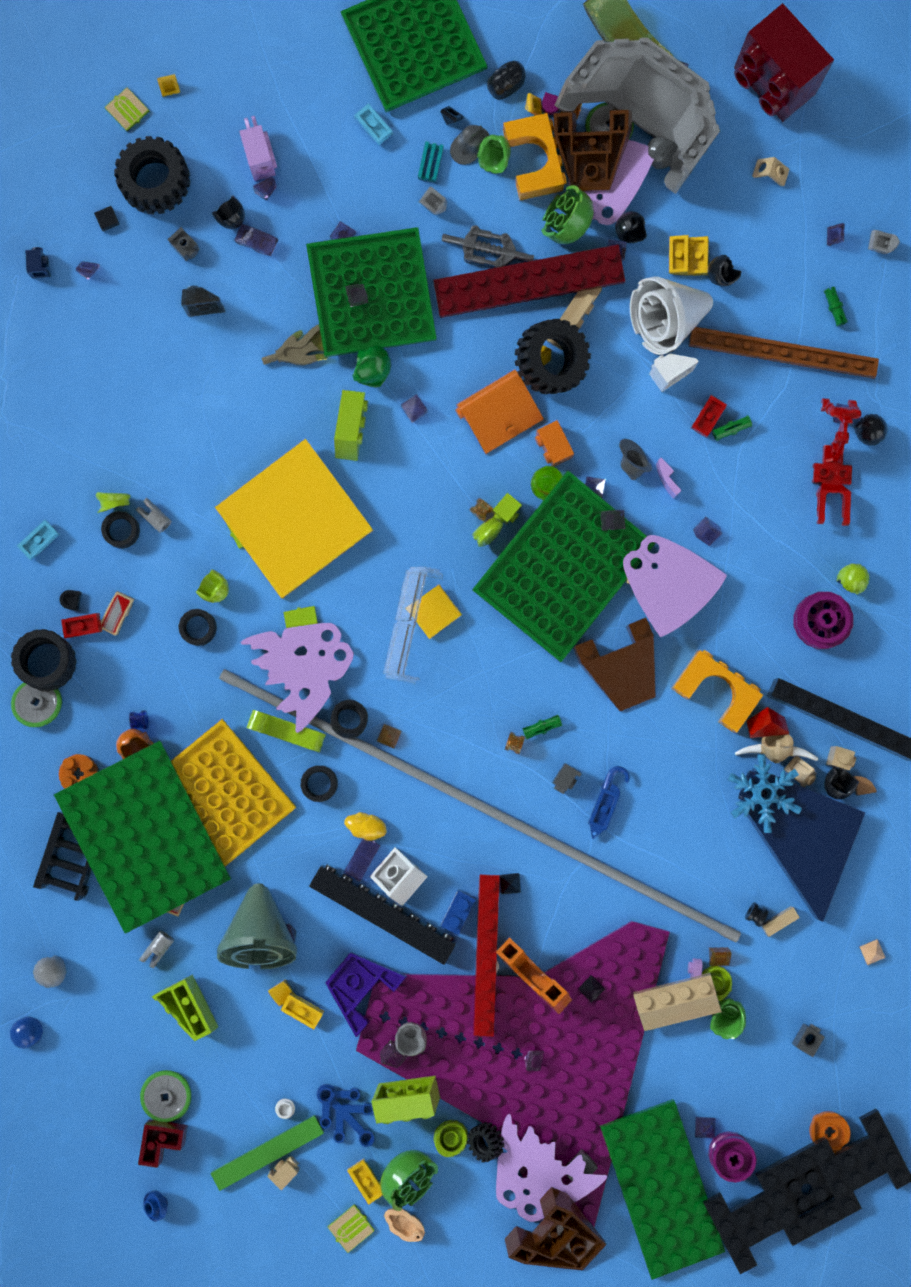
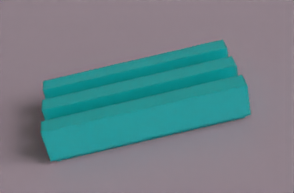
M425 141L418 179L436 183L444 145L429 144V142ZM428 149H431L426 176H423ZM435 150H438L433 177H430Z

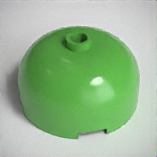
M575 185L566 187L567 191L561 196L557 194L548 206L542 221H546L544 228L541 229L543 235L558 244H570L580 239L588 230L593 219L594 206L591 198ZM558 208L565 214H559L554 210ZM550 227H552V228H553L554 230H556L558 233L552 232V230H551Z
M407 1150L398 1154L388 1163L381 1176L380 1189L384 1199L396 1211H401L403 1206L407 1204L412 1206L432 1186L433 1183L430 1180L434 1174L438 1173V1166L426 1153L419 1150ZM410 1180H412L419 1187V1191H416L412 1187V1185L409 1183Z

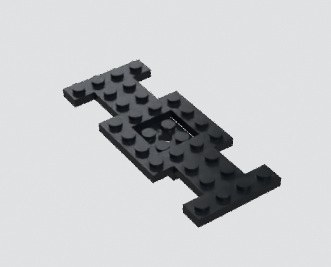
M876 1108L859 1117L867 1133L865 1137L834 1153L827 1139L823 1136L758 1171L755 1175L763 1192L729 1209L720 1192L703 1201L740 1275L757 1266L749 1247L782 1229L792 1246L800 1243L862 1209L853 1191L886 1173L896 1190L911 1182V1174ZM804 1184H810V1190L806 1193H803L801 1191L802 1186Z

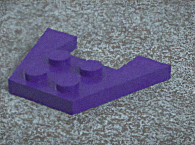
M351 952L325 984L355 1037H358L370 1022L356 1009L360 1002L379 980L395 992L407 976Z

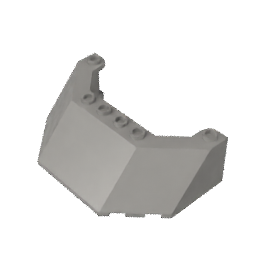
M640 38L634 41H629V39H615L614 42L596 41L565 80L554 105L563 112H573L582 103L605 102L615 110H631L632 122L653 138L663 137L674 141L678 149L672 157L673 161L670 165V171L666 175L664 183L675 194L720 132L719 125L716 124L715 120L716 112L713 100L710 99L709 82L649 38Z

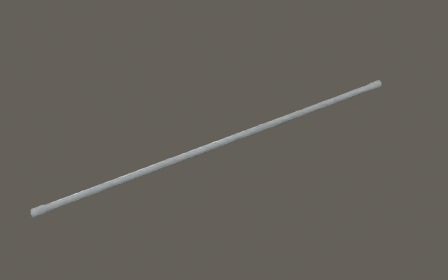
M226 669L222 671L219 677L220 680L238 687L275 707L284 701L241 679ZM294 710L288 713L296 717L297 711ZM316 716L310 721V725L718 932L721 936L735 943L739 940L741 932L732 927L722 924L357 737L349 739L337 735L333 731L331 724Z

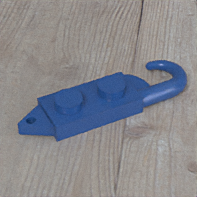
M615 766L606 775L588 821L592 839L604 830L607 831L618 802L620 790L616 785L612 784L615 774L618 772L625 775V782H629V772L624 767Z

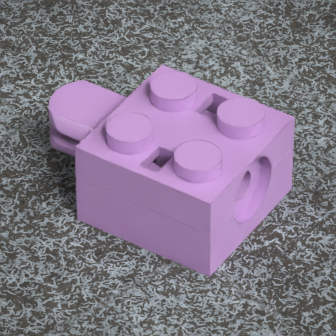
M251 116L254 127L250 128L248 118H244L247 129L239 132L253 179L257 181L276 175L274 168H277L267 131L263 132L262 126L257 125L255 116Z

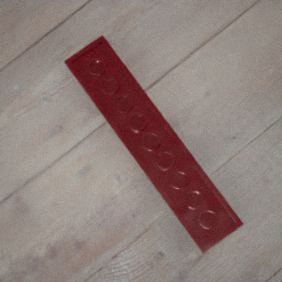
M618 244L434 279L433 282L440 318L623 284L625 283V276Z

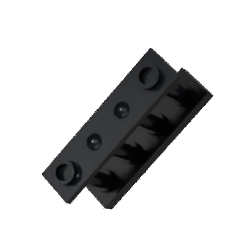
M61 811L57 812L33 887L43 889L48 885H53L75 892L74 900L79 901L83 897L85 898L88 893L89 886H87L92 869L88 861H86L84 867L59 859L56 856L58 848L61 847L84 854L79 844L64 840V837H62L64 830L71 828ZM58 866L82 874L79 885L52 877L50 874L52 867Z

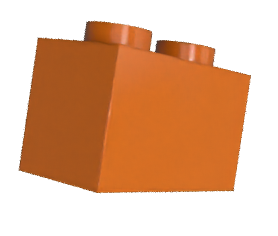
M558 420L536 431L535 441L539 447L542 446L545 452L543 454L547 464H551L552 468L573 458L574 452Z

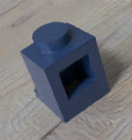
M33 247L31 250H25L26 270L31 278L51 277L50 272L46 269V267H49V260L47 255L43 253V248Z

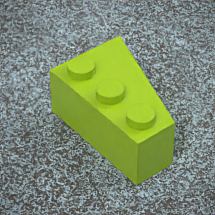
M193 974L151 996L165 1008L168 1014H171L178 1021L177 1024L194 1041L212 1033L218 1028Z

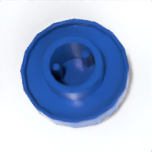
M157 1190L148 1192L144 1197L143 1207L149 1219L157 1222L165 1218L167 1214L168 1201Z

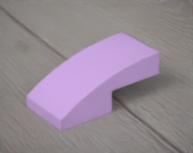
M661 457L656 463L657 471L665 489L674 499L681 492V489L670 478L674 470Z

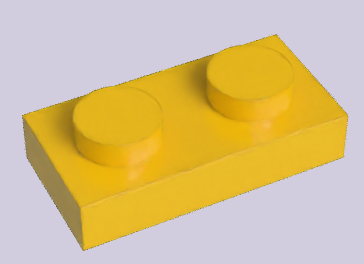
M290 992L281 1008L282 1012L313 1030L324 1013V1010L293 992Z
M364 1158L347 1169V1172L368 1205L382 1196L380 1182Z

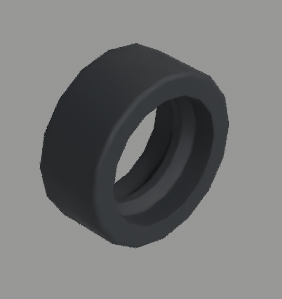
M116 511L105 517L102 522L101 532L107 543L113 547L123 549L135 544L139 538L140 528L133 516L127 512ZM117 519L127 520L132 528L130 536L123 541L115 540L110 535V525Z
M191 609L184 613L178 625L182 639L196 646L211 642L217 630L216 621L213 616L201 609ZM196 616L205 618L209 624L208 633L198 639L192 638L186 628L188 621Z
M344 700L334 707L330 723L337 735L351 739L363 733L368 722V714L366 708L361 703L355 700ZM348 709L357 712L361 718L359 726L354 729L342 727L338 722V715L341 711Z
M316 765L308 768L303 773L300 787L302 793L309 800L323 802L335 794L338 788V780L336 774L330 768ZM317 772L326 774L330 779V788L322 795L313 794L308 787L310 776Z

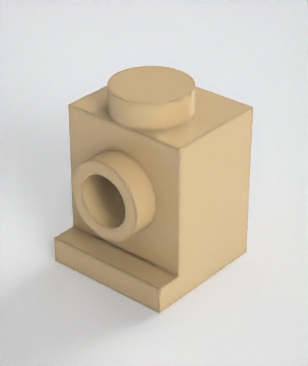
M292 1156L288 1157L285 1161L281 1159L274 1167L276 1171L271 1169L267 1177L282 1190L297 1175L300 1169L299 1163Z

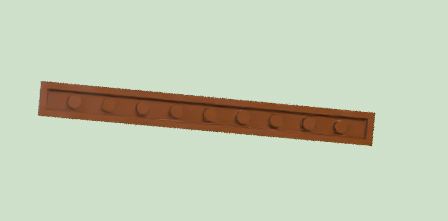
M700 327L693 329L689 340V347L872 379L876 378L879 362L878 358Z

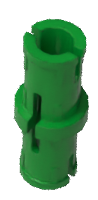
M831 287V290L830 288L824 290L823 292L829 304L828 309L833 314L836 326L846 324L848 320L842 308L844 305L839 300L836 288Z
M747 415L744 418L734 422L729 421L726 425L713 429L712 433L715 440L718 441L729 435H737V432L752 427V422Z
M557 714L543 721L538 720L537 723L522 728L527 740L539 734L544 735L547 731L562 726V722Z

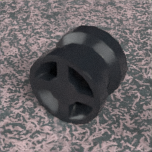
M754 902L749 907L745 919L753 921L756 926L760 927L767 918L769 911L765 908L761 909Z

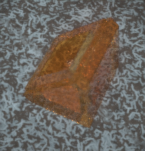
M728 947L709 948V964L711 966L729 965L731 951Z

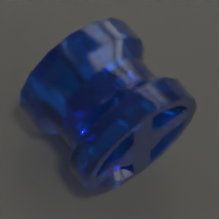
M146 710L140 713H129L131 729L142 728L145 730L149 728V718Z

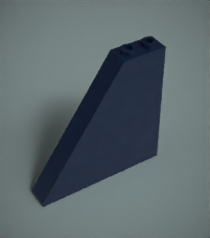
M755 768L752 771H748L746 778L748 781L751 778L753 784H758L760 779L755 775L759 773ZM771 774L767 778L768 782L775 783L776 776ZM797 784L784 786L786 790L778 789L777 795L779 797L786 795L784 799L794 798L795 801L792 803L802 807L799 814L789 810V814H786L782 807L778 809L777 803H772L770 809L775 813L770 814L776 820L775 823L771 822L772 833H764V822L758 823L762 814H758L762 810L760 804H755L754 811L750 808L747 817L814 918L823 922L865 812ZM741 789L738 796L740 801L745 802V797L749 799L753 797L751 791L744 792L745 789ZM762 790L761 796L765 797L767 795V792L765 790Z

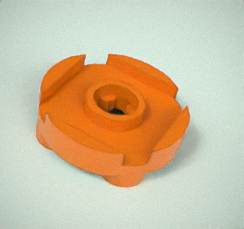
M82 754L72 755L63 760L59 768V780L62 787L67 788L99 772V769L89 756ZM77 768H80V771L84 773L79 779L74 775V771H77Z
M824 1111L813 1116L809 1134L813 1142L825 1136L835 1153L849 1142L850 1127L838 1113ZM828 1127L835 1130L834 1133H831V1137H828L825 1133Z

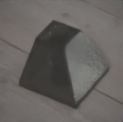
M189 286L187 289H182L181 305L188 317L225 312L220 298L206 289L198 286Z

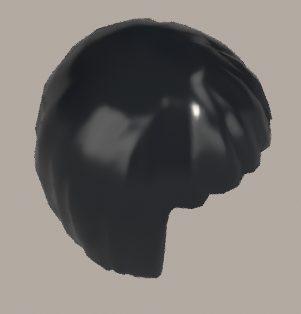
M233 195L217 211L212 212L214 219L227 229L238 228L242 225L245 218L241 202Z
M635 211L622 214L615 225L618 239L625 243H637L646 239L644 217Z
M727 255L715 257L707 269L710 281L721 287L735 283L740 278L741 271L733 269L732 260Z
M878 414L865 415L854 427L858 440L870 446L877 445L883 441L888 431L887 423Z
M833 767L827 773L824 787L830 797L844 799L854 793L859 781L849 772Z

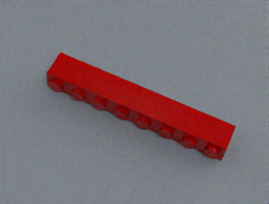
M479 875L473 1018L474 1036L494 1037L500 875Z

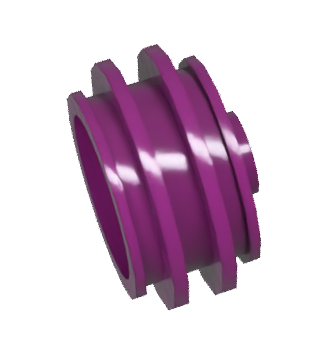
M816 592L805 597L797 605L793 615V627L798 638L807 646L815 649H829L842 644L849 637L853 628V612L849 604L840 595L832 592ZM823 604L829 605L830 608L824 609ZM811 607L816 609L815 614L810 613ZM823 615H826V619L829 620L828 624H825V620L822 619ZM809 621L813 622V628L809 627ZM834 626L838 628L836 633L832 632V627ZM819 631L824 632L823 638L818 636Z

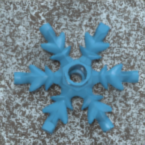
M764 754L758 755L759 765L754 764V768L759 773L755 775L760 779L758 784H753L751 778L748 781L743 773H741V778L733 773L729 775L728 780L738 784L734 787L735 789L745 788L744 792L751 791L753 793L751 799L745 797V802H736V805L739 807L731 811V814L734 818H737L744 812V816L747 817L750 808L754 811L755 804H760L762 810L758 814H762L758 823L764 822V833H772L771 822H776L770 814L775 813L770 809L772 803H777L778 809L782 807L786 814H789V810L796 814H799L802 810V807L792 803L795 801L794 798L784 799L786 795L781 797L777 795L778 789L786 790L784 786H792L794 783L790 780L799 774L796 769H793L787 775L785 770H783L779 779L777 776L775 777V783H769L767 778L771 775V773H768L771 764L766 765V755ZM762 790H765L767 792V795L765 797L761 796Z

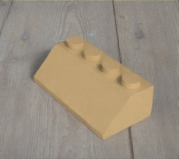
M710 973L636 991L633 994L644 1031L721 1012Z

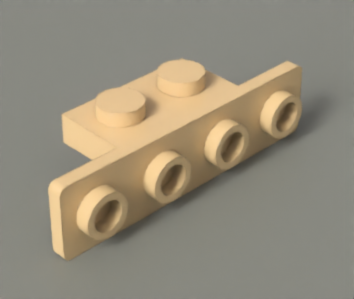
M602 288L577 292L560 320L570 321V326L575 324L580 329L584 323L582 319L593 310L595 306L593 303L602 291ZM547 339V342L562 350L557 342Z

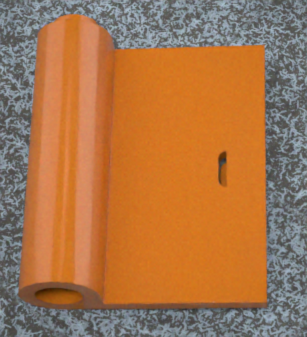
M515 369L456 404L457 409H455L460 419L464 418L468 422L485 454L544 419Z

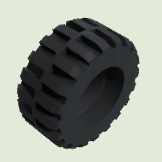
M146 136L144 140L140 137L135 139V143H128L126 145L127 149L125 151L122 149L119 153L121 158L116 159L115 166L117 168L114 169L116 184L125 200L132 207H136L138 211L143 213L146 210L148 214L154 215V211L163 214L166 209H169V211L175 209L174 205L176 203L178 205L181 204V197H186L188 193L186 187H190L189 169L180 150L174 147L172 142L168 140L164 142L161 137L153 139L152 136ZM151 163H162L168 166V177L160 186L148 189L137 185V175L144 166Z
M560 319L542 321L530 326V329L522 333L523 338H519L517 342L519 348L515 349L514 354L517 356L515 366H519V377L523 376V382L526 386L532 385L531 389L533 391H540L541 394L567 392L571 388L577 387L580 384V380H584L586 377L585 371L589 370L590 367L588 360L591 359V353H588L587 348H590V346L584 340L586 338L584 333H579V327L575 324L570 326V321H561ZM547 339L557 342L564 353V365L557 375L548 372L541 361V349Z

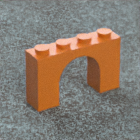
M510 937L496 951L502 961L558 1014L572 1001L568 992L554 979H550Z

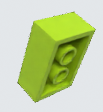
M436 1076L379 1083L371 1101L376 1124H390L401 1120L408 1122L416 1118L429 1119L435 1116L440 1100Z

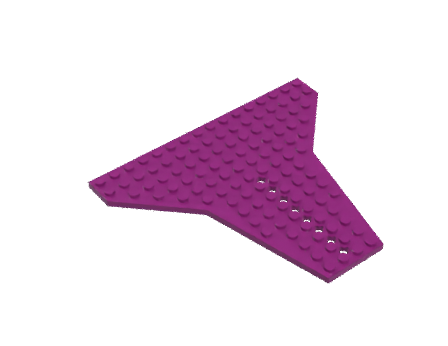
M630 921L544 971L550 979H554L564 988L572 999L560 1014L552 1009L519 976L496 975L494 1037L473 1035L475 975L401 973L406 975L407 978L395 992L379 980L372 989L365 1015L370 1022L360 1033L356 1051L406 1080L436 1076L440 1099L482 1123H492V1126L495 1125L497 1127L496 1131L500 1130V1132L502 1131L506 1116L510 1114L512 1124L517 1125V1135L520 1141L525 1136L528 1127L531 1126L534 1129V1133L539 1137L540 1144L547 1143L549 1145L555 1142L554 1159L561 1160L562 1166H566L583 1149L597 1164L598 1168L593 1174L608 1176L611 1158L600 1125L623 1117L644 1035V1028L633 994L636 991L656 987L670 931ZM590 975L605 988L592 1003L578 990L579 986ZM384 1012H388V1016L391 1017L386 1022H383L382 1018H380V1014H384ZM403 1017H407L408 1022L418 1023L419 1025L425 1022L426 1027H429L428 1030H425L427 1036L426 1048L418 1055H402L396 1049L395 1035L401 1026V1023L398 1021L399 1019L402 1020ZM441 1027H444L445 1032H447V1035H443V1037L441 1038L439 1037V1034L436 1033V1030H440ZM460 1032L464 1033L463 1036L466 1037V1040H462L461 1043L455 1038V1035H459ZM480 1037L485 1044L477 1048L474 1040H478ZM498 1043H501V1047L504 1049L496 1053L493 1045L496 1046ZM516 1048H520V1052L523 1053L518 1058H514V1054H511L512 1050L516 1051ZM523 1166L519 1171L523 1178H526L528 1170ZM566 1174L561 1178L564 1185L572 1182ZM606 1180L588 1195L574 1202L594 1227Z

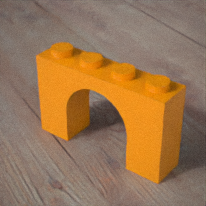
M547 113L503 123L504 137L507 139L510 147L535 144L545 151L548 159L542 169L516 176L515 184L519 201L563 191L564 184H566V175L564 172H561L560 168L562 166L561 155H557L556 151L558 144L556 138L552 135V131H554L552 119L549 120Z
M699 650L671 689L687 700L690 699L705 678L716 676L724 679L731 688L732 700L718 722L731 732L737 733L762 698L761 689L752 683L750 685L744 681L745 678L739 673L735 672L733 674L728 670L729 666L721 661L716 662L712 659L713 655L708 651L703 650L702 652Z

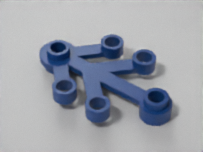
M323 1084L317 1090V1099L322 1103L320 1126L324 1129L331 1126L332 1118L329 1116L331 1105L336 1110L334 1141L342 1143L345 1140L346 1135L343 1131L345 1120L359 1135L360 1144L364 1147H370L375 1140L374 1132L370 1129H365L351 1113L371 1115L373 1113L372 1103L366 1102L363 1105L341 1104L337 1099L349 1098L352 1101L358 1100L360 1090L358 1088L335 1090L332 1085ZM326 1090L329 1091L330 1096L325 1097L323 1095V1092ZM356 1091L358 1096L352 1097L351 1092ZM368 1105L371 1107L372 1110L370 1112H366L364 1110V1107ZM323 1119H328L330 1123L324 1125L322 1121ZM338 1133L343 1135V1138L340 1140L336 1138ZM369 1134L371 1139L365 1140L363 1136Z

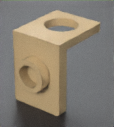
M775 157L758 159L752 177L769 176L780 186H785L789 168ZM766 163V168L759 172L761 165Z

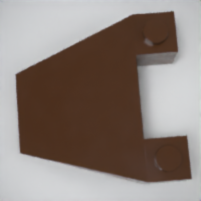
M610 110V131L577 132L576 113H554V135L570 185H575L583 191L611 189L632 132L631 110Z
M647 618L626 626L633 644L604 656H599L593 639L573 648L580 666L619 711L656 697L654 635Z
M551 1187L540 1199L544 1216L542 1222L532 1232L516 1226L505 1238L508 1258L527 1265L584 1270L606 1246V1242L570 1196L563 1191Z

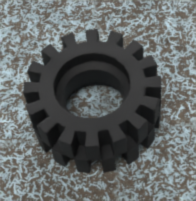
M490 1122L477 1125L467 1135V1138H469L467 1144L471 1145L469 1150H473V1157L477 1155L476 1159L478 1161L481 1160L483 1163L500 1156L504 1147V1143H501L504 1139L499 1136L501 1134L500 1130L496 1131L497 1127L495 1125L492 1126Z

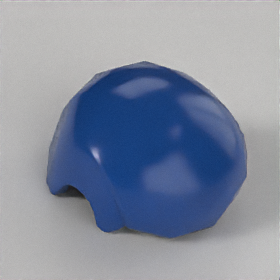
M25 1017L16 1021L10 1030L11 1041L16 1047L22 1049L37 1044L43 1034L42 1025L37 1019L32 1017Z

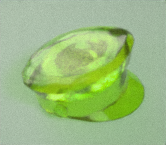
M553 466L539 468L531 478L530 485L533 494L537 498L544 500L561 479V472Z

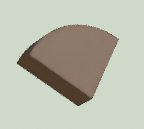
M853 776L859 781L858 787L855 790L856 795L877 792L870 780L861 776Z

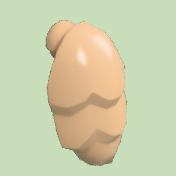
M390 1208L385 1212V1220L393 1234L407 1242H419L423 1239L425 1234L424 1226L417 1216L410 1214L403 1208L401 1211Z

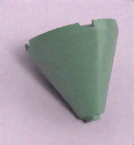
M254 884L248 889L217 947V959L225 965L242 969H249V965H260V969H271L288 965L296 960L297 947L269 889L264 884Z

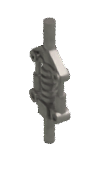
M476 225L471 227L469 233L465 235V239L447 234L442 235L441 241L463 246L464 261L466 263L475 262L483 265L485 263L497 268L508 265L514 259L529 262L533 261L534 255L516 251L507 233L502 235L493 234L491 231L479 229ZM477 237L499 239L503 248L499 245L498 247L495 244L491 245V243L476 242ZM476 249V251L481 250L483 253L485 251L487 254L501 255V257L496 261L485 259V257L473 255V252Z

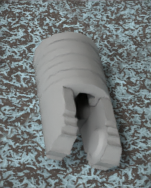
M146 497L144 503L152 511L148 514L141 507H138L136 511L159 533H162L170 526L172 521Z
M160 931L139 960L146 962L153 952L155 956L151 960L149 967L155 968L174 942V939L164 931Z

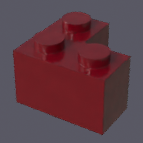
M149 1119L144 1124L138 1165L158 1168L163 1160L164 1148L181 1151L185 1145L188 1125Z

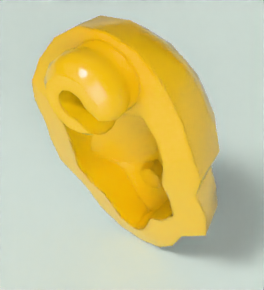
M358 812L357 814L347 816L344 820V825L357 838L372 841L385 836L387 833L385 823L375 815Z

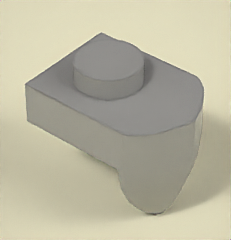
M431 186L419 200V203L434 215L446 211V198Z
M873 230L871 231L868 250L888 254L897 248L900 241L894 234Z

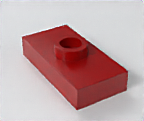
M711 395L691 429L707 438L727 404Z
M100 613L61 619L64 638L102 632Z

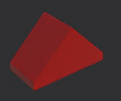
M769 707L746 722L750 738L789 735L785 717Z

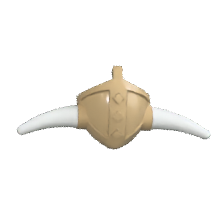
M790 735L762 737V744L751 745L735 752L736 756L747 753L765 754L774 763H780L788 756H802L818 761V757L809 751L793 746V738Z

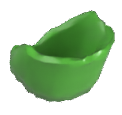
M492 134L485 137L480 144L477 154L480 167L494 174L503 173L510 159V145L502 135Z
M731 998L721 1000L719 1002L721 1012L712 1014L710 1029L715 1035H719L723 1039H736L743 1033L746 1027L745 1009L739 1001H734Z

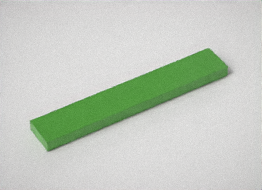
M313 1115L213 1170L210 1174L219 1191L319 1137L324 1134V1130L320 1126L316 1115Z

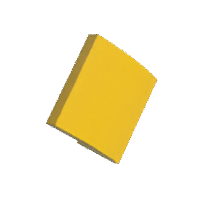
M669 236V274L708 275L709 237Z
M440 584L407 608L429 639L462 615Z

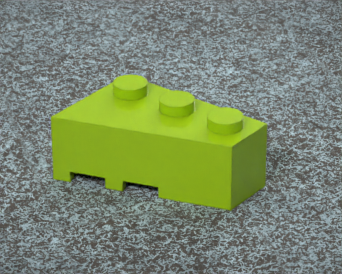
M342 390L334 436L335 458L358 461L359 448L363 441V433L361 432L362 428H365L366 422L364 412L368 410V400H365V392Z

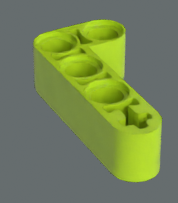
M252 710L246 727L319 753L326 736L324 733L306 727L296 733L295 723L257 710Z

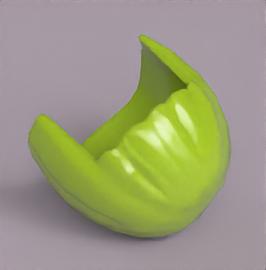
M851 563L839 571L836 581L841 580L840 583L847 591L860 594L866 590L870 576L865 566Z
M212 569L201 581L196 594L207 602L217 603L227 597L229 586L225 577Z

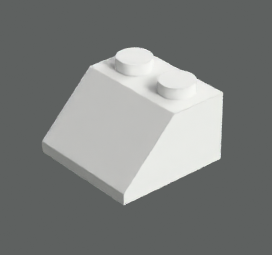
M668 354L665 357L661 355L654 360L649 375L660 391L663 392L693 372L699 361L696 358Z
M396 847L370 875L372 880L401 906L406 903L428 877Z

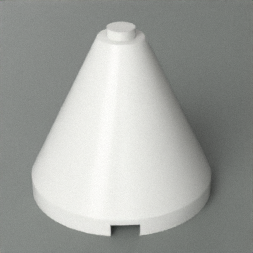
M649 277L641 280L638 283L639 287L632 292L630 317L635 334L640 333L645 341L642 342V345L654 354L663 355L679 347L712 309L713 298L707 292L661 277Z

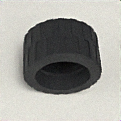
M36 629L27 632L17 640L18 642L14 645L13 652L11 653V666L21 681L37 690L51 691L64 686L72 678L76 669V654L72 646L60 635L47 629ZM53 644L60 651V663L57 669L46 677L38 678L33 676L28 669L30 654L40 645Z

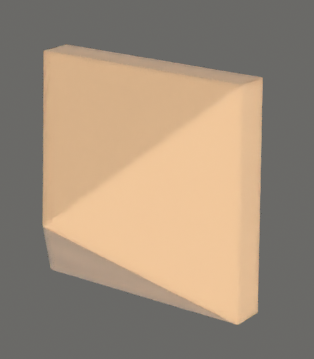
M878 939L860 946L867 965L885 958Z

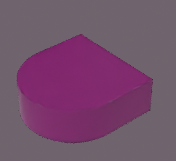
M545 92L542 100V110L544 113L554 115V113L559 111V108L554 106L558 96Z

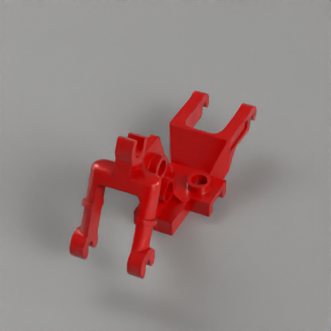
M822 398L821 412H826L830 416L838 418L840 427L831 445L823 446L822 463H814L812 467L814 468L812 483L821 484L816 492L817 524L823 525L825 522L827 493H838L842 499V526H849L851 491L843 485H851L852 465H843L844 445L848 444L849 441L848 423L852 424V419L860 418L862 413L857 406L856 400H849V407H836L830 402V399Z

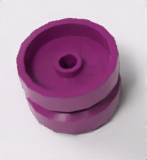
M727 1131L718 1134L711 1141L708 1150L709 1160L721 1178L728 1182L737 1183L751 1176L756 1166V1156L753 1148L742 1135L737 1132Z

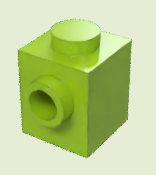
M507 493L493 509V517H496L499 522L506 525L509 522L513 523L520 515L517 512L521 509L522 504Z

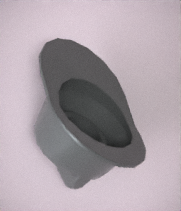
M481 125L467 126L451 144L450 154L453 160L463 165L475 161L478 158L477 154L480 144L485 137L489 136V133Z
M622 439L620 441L619 447L623 454L621 468L631 480H636L644 472L652 470L651 464L639 445L629 439Z

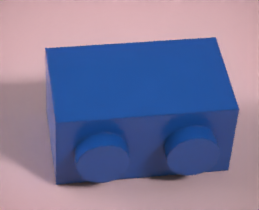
M458 889L441 923V927L459 935L476 898Z

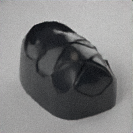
M513 60L497 69L487 81V89L495 99L501 100L519 90L525 81L524 66L519 61Z

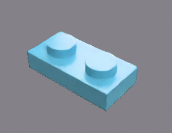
M369 104L354 115L357 122L378 146L393 134V131Z
M44 520L17 547L30 560H33L60 534Z

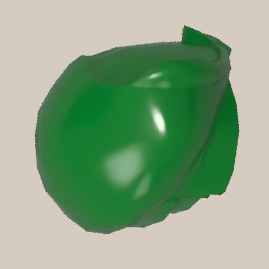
M373 345L366 350H359L357 365L352 375L353 380L369 387H381L391 370V359L387 351L379 345Z

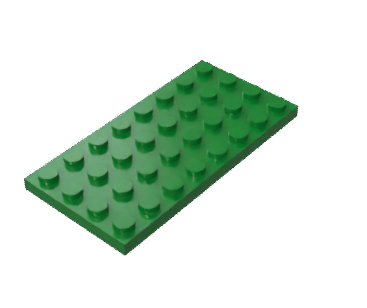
M671 1099L600 1125L651 1280L724 1253L725 1249L721 1237L703 1203L708 1198L675 1100Z

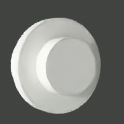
M281 1099L276 1104L275 1112L278 1117L288 1119L294 1114L295 1105L290 1099Z

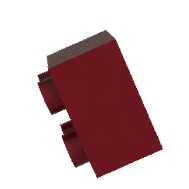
M782 3L747 33L734 66V75L737 82L743 88L749 89L752 87L760 96V106L767 115L774 116L776 114L784 122L817 93L834 58Z

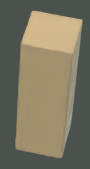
M790 906L764 922L761 927L765 934L770 937L800 917L794 907Z

